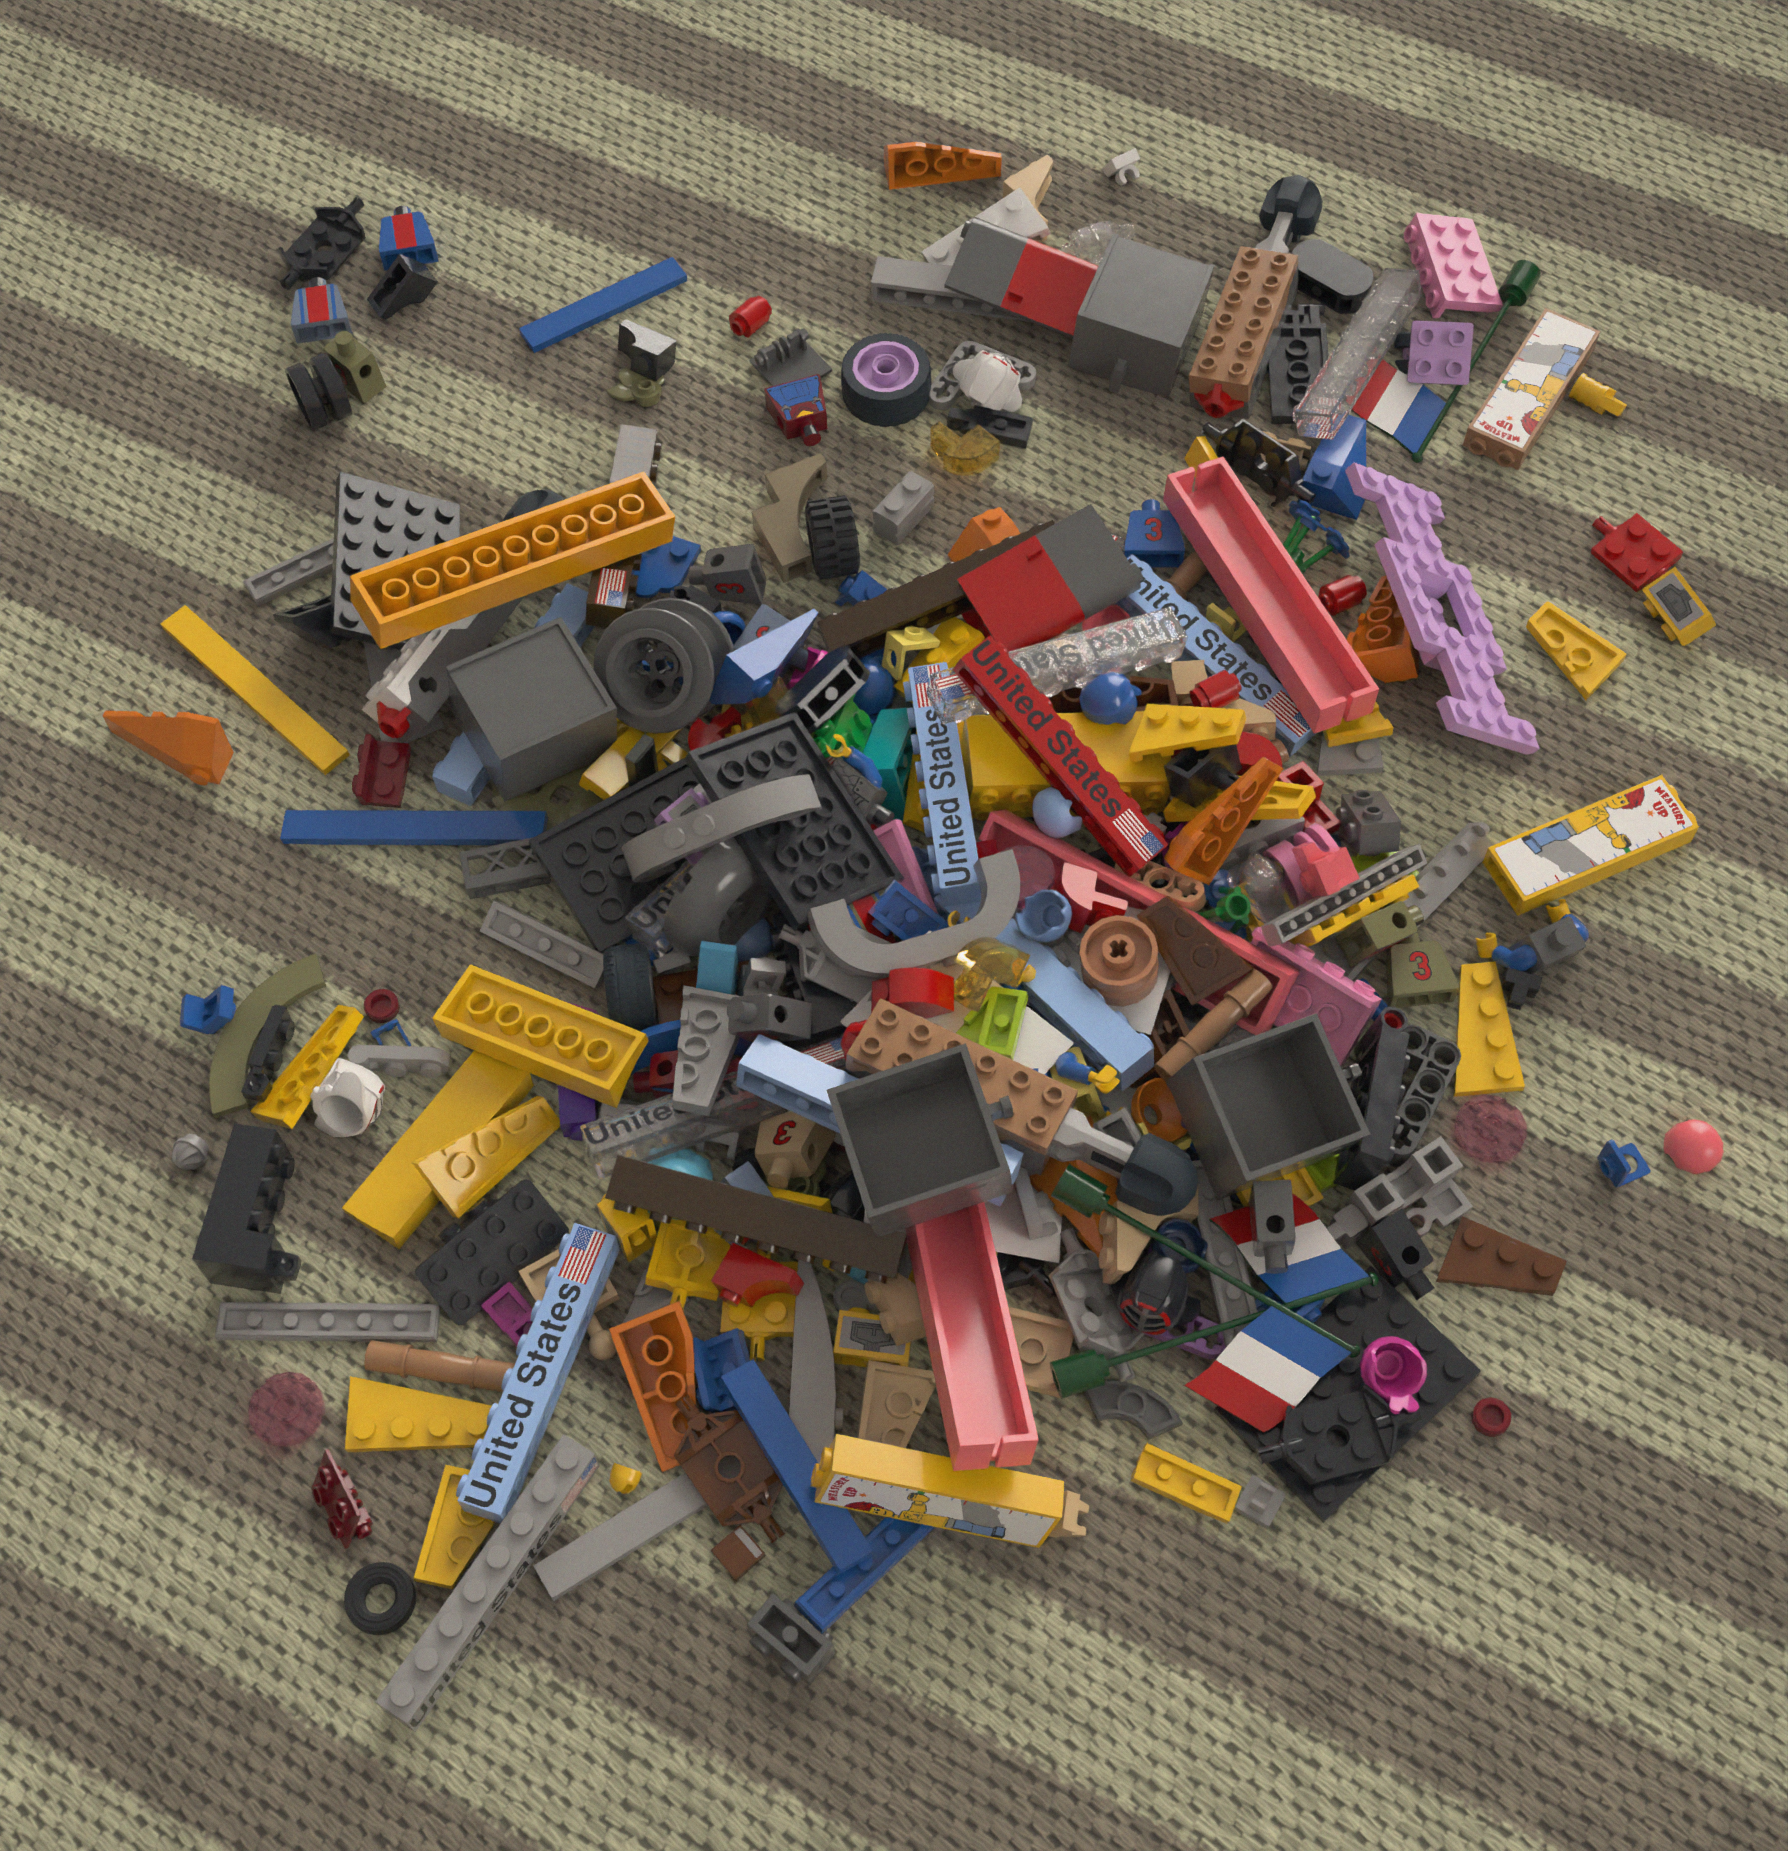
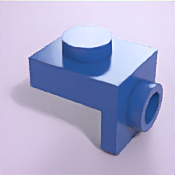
M861 570L854 577L848 575L838 587V591L841 594L835 603L842 606L848 601L854 606L860 601L869 600L883 594L887 589Z
M221 985L205 999L186 994L182 998L180 1026L204 1034H214L234 1017L236 1005L233 1003L234 988Z

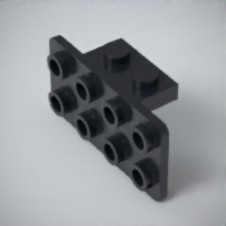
M521 1180L498 1200L490 1198L486 1201L483 1198L467 1210L469 1217L459 1225L453 1222L440 1232L438 1236L441 1240L434 1245L437 1251L416 1267L415 1276L453 1323L457 1325L466 1323L482 1309L481 1305L509 1281L512 1284L520 1277V1270L540 1260L562 1241L566 1233L569 1234L567 1225L530 1180Z

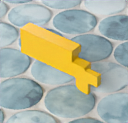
M630 727L582 774L579 785L587 791L591 790L603 800L626 789L629 786L625 757L644 733ZM683 728L669 733H646L647 736L654 739L656 756L660 754L671 765L686 757L688 752L672 741Z

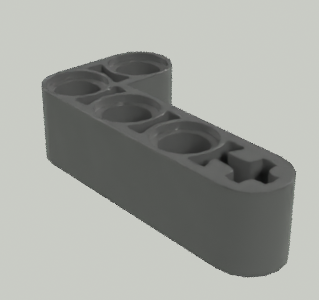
M1413 1024L1407 1025L1403 1032L1409 1034L1408 1043L1416 1048L1415 1050L1407 1049L1406 1054L1410 1055L1408 1069L1417 1072L1396 1113L1400 1115V1122L1395 1134L1392 1136L1391 1145H1396L1400 1135L1407 1138L1401 1149L1395 1148L1393 1159L1389 1166L1400 1167L1414 1154L1461 1059V1052L1453 1042ZM1435 1059H1444L1449 1065H1441ZM1421 1086L1430 1087L1435 1093H1426L1421 1089ZM1406 1115H1415L1419 1118L1420 1122L1410 1121Z

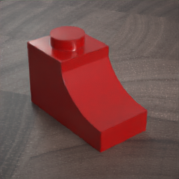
M733 1242L711 1280L720 1292L718 1297L721 1300L735 1307L742 1303L753 1308L756 1301L770 1294L788 1293L798 1296L805 1284L795 1270Z

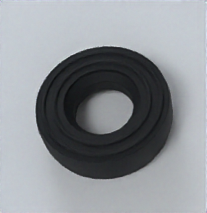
M376 1562L361 1568L350 1579L344 1595L345 1611L350 1621L359 1630L371 1635H385L401 1628L412 1615L416 1604V1589L412 1579L401 1567L388 1562ZM378 1584H387L395 1592L393 1605L383 1613L369 1611L365 1602L369 1590Z

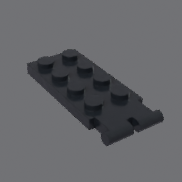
M1324 303L1298 304L1297 310H1291V304L1289 306L1285 324L1281 327L1280 337L1275 350L1273 348L1268 363L1271 424H1311L1320 408L1333 409V406L1329 405L1332 400L1327 328L1326 323H1320V316H1324L1325 313Z

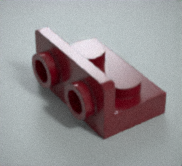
M365 734L364 744L359 745L357 753L358 763H360L358 775H354L352 780V792L362 805L401 808L412 749L409 743L377 741L373 734Z

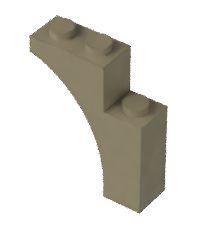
M822 453L806 457L799 462L783 468H777L765 474L767 493L773 504L764 505L752 511L753 529L783 583L812 572L811 554L801 537L799 522L807 500L827 480V463Z

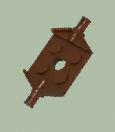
M686 1395L683 1397V1400L691 1411L687 1410L681 1399L675 1404L688 1421L687 1425L689 1426L675 1452V1459L722 1527L756 1522L764 1530L771 1543H774L778 1539L770 1529V1526H772L779 1538L785 1535V1532H783L772 1516L773 1512L771 1511L783 1488L782 1482L737 1410L704 1415L703 1412L700 1413L690 1396ZM732 1456L739 1460L741 1469L736 1477L727 1479L719 1473L718 1466L723 1458Z

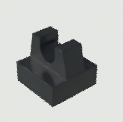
M1508 967L1501 982L1502 990L1510 992L1506 1007L1520 1011L1526 997L1535 998L1543 977Z

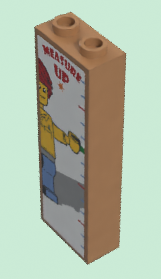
M1545 308L1468 426L1463 446L1467 447L1473 454H1483L1496 460L1503 467H1512L1519 470L1594 351L1601 331Z

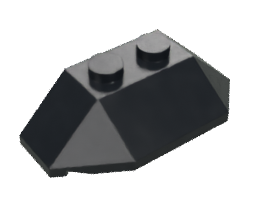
M331 595L273 614L276 622L307 642L321 644L322 648L337 647L341 645V640L347 638L329 633Z

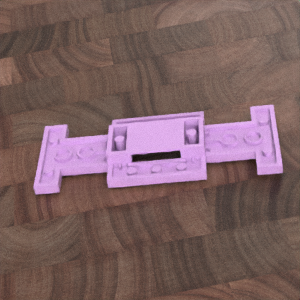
M1354 462L1345 471L1354 494L1375 502L1390 539L1383 537L1375 544V548L1414 648L1419 651L1425 666L1443 672L1452 697L1446 695L1436 702L1446 729L1526 755L1536 752L1540 748L1535 738L1536 731L1534 727L1526 720L1508 715L1504 705L1505 698L1494 681L1493 676L1503 673L1507 668L1502 658L1503 651L1496 643L1492 634V624L1485 617L1481 607L1482 600L1475 592L1471 583V573L1465 566L1445 560L1441 551V541L1435 535L1431 524H1439L1445 519L1440 507L1442 505L1441 500L1432 491H1425L1414 484L1405 483L1391 475L1387 476L1371 467L1367 468ZM1445 593H1447L1464 636H1461L1454 627H1448L1442 614L1443 607L1437 600Z

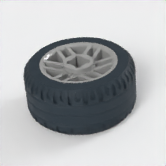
M640 943L607 948L603 953V971L609 1019L638 1031L656 1026L655 991L648 948Z

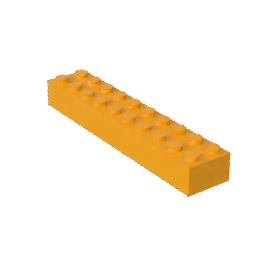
M641 472L351 575V602L379 648L382 649L672 542L675 515L646 473Z

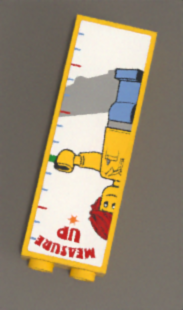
M1660 775L1490 846L1482 863L1516 915L1519 916L1686 845L1692 841L1699 826L1694 814L1688 811L1680 801L1676 789L1668 784L1663 775Z
M840 1434L835 1435L829 1448H823L820 1463H815L811 1476V1487H816L815 1503L1040 1548L1062 1518L1064 1481L999 1467L996 1468L994 1466H989L985 1469L953 1471L950 1457Z

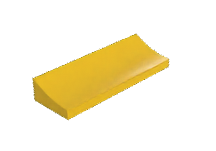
M471 964L432 1017L441 1037L614 1108L618 1107L631 1072L649 1042L646 1033Z
M474 1050L342 1207L343 1211L400 1249L440 1201L412 1162L517 1107L534 1086L530 1072Z

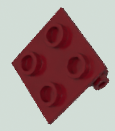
M329 1449L324 1451L311 1490L316 1504L319 1507L324 1506L329 1516L327 1520L328 1528L332 1537L335 1540L340 1538L346 1549L350 1546L353 1536L357 1535L358 1539H364L371 1535L373 1531L370 1526L373 1525V1522L365 1507H362V1500H354L358 1496V1492L354 1489L355 1487L347 1470H342L340 1466L336 1465Z

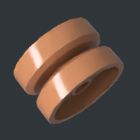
M1119 915L1103 918L1089 927L1081 940L1079 952L1084 984L1090 990L1092 988L1096 989L1103 996L1105 1003L1111 1006L1124 1007L1136 1004L1147 997L1157 983L1159 972L1158 946L1152 931L1146 924L1133 917Z

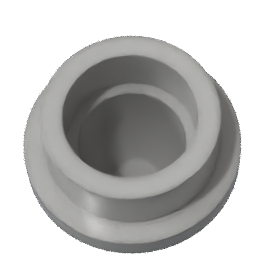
M186 1134L174 1143L172 1161L179 1169H184L185 1171L195 1170L203 1166L207 1161L209 1146L201 1137L195 1134Z

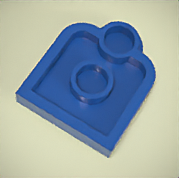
M673 536L672 542L642 552L641 571H634V575H638V587L635 595L641 598H650L659 592L670 593L671 590L674 591V587L682 586L689 573L690 566H693L701 552V545Z

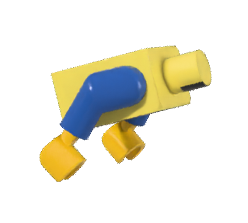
M1071 1046L1058 1057L1056 1063L1049 1070L1054 1080L1078 1090L1074 1109L1084 1113L1085 1117L1091 1116L1094 1123L1112 1114L1109 1107L1102 1105L1096 1088L1100 1092L1107 1094L1120 1083V1080L1115 1078L1117 1071L1109 1065H1106L1098 1074L1095 1073L1093 1067L1087 1066L1080 1047L1072 1048Z

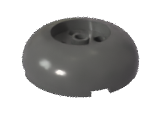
M734 837L720 842L708 851L688 872L693 878L684 891L681 893L676 890L665 917L664 934L666 940L681 953L692 957H699L701 941L735 945L765 915L773 897Z

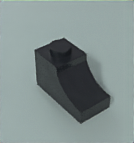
M399 254L369 295L367 301L378 316L386 320L408 305L424 302L438 281L425 264Z
M626 319L619 324L618 350L631 359L630 371L657 381L671 369L675 363L677 340Z

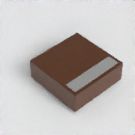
M741 1525L711 1549V1553L736 1582L766 1556L765 1552Z

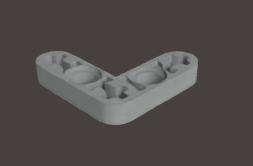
M973 341L961 343L931 385L929 404L931 407L937 410H947L954 405L963 392L960 389L961 382L959 380H951L948 378V375L953 373V367L956 363L964 360V355H969L970 352L974 353V355H970L968 358L974 359L982 350L988 353H1004ZM1004 354L1009 358L1021 376L1023 373L1028 375L1020 379L1018 384L1019 390L1023 391L1032 388L1036 382V369L1033 365ZM945 386L948 387L947 397L943 396L941 397V399L937 398V396H941L943 394V392L945 391Z

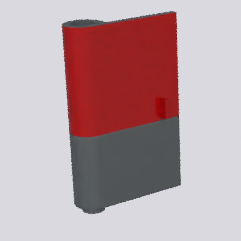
M975 216L972 221L966 220L960 235L964 240L944 288L1073 339L1077 314L1095 276L1098 265Z
M1090 504L958 578L957 582L995 641L1002 643L1006 647L1011 660H1016L1139 590L1143 575L1135 563H1129L1094 507Z

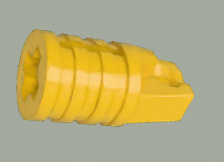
M1585 373L1580 375L1569 394L1570 398H1574L1580 403L1582 402L1585 406H1589L1591 410L1601 415L1606 410L1616 416H1621L1627 404L1614 397L1617 392L1616 390L1607 385L1604 386L1602 383L1595 381V379L1588 377Z

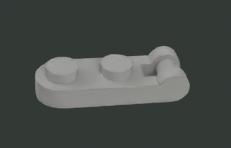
M355 1045L349 1050L348 1059L350 1062L363 1066L372 1072L384 1071L387 1075L393 1077L405 1076L406 1072H416L427 1078L440 1077L441 1073L448 1071L450 1054L434 1047Z

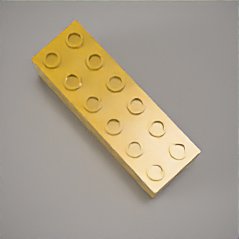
M1144 711L1135 712L1133 718L1125 725L1120 723L1098 724L1086 718L1083 713H1057L1061 719L1067 720L1073 726L1075 735L1084 746L1090 747L1095 752L1098 762L1106 772L1112 773L1118 779L1123 792L1140 805L1142 814L1148 816L1151 812L1156 814L1163 812L1170 794L1164 765L1171 760V755L1161 757L1160 752L1143 755V760L1131 762L1129 757V750ZM966 715L960 747L972 818L986 821L990 812L1004 809L1023 819L1034 817L1032 811L1033 800L1038 792L1051 787L1050 784L991 715ZM1069 809L1071 816H1076L1073 813V811Z

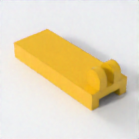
M1146 1443L1143 1446L1136 1462L1137 1465L1132 1472L1131 1482L1227 1524L1230 1521L1242 1486L1151 1444Z

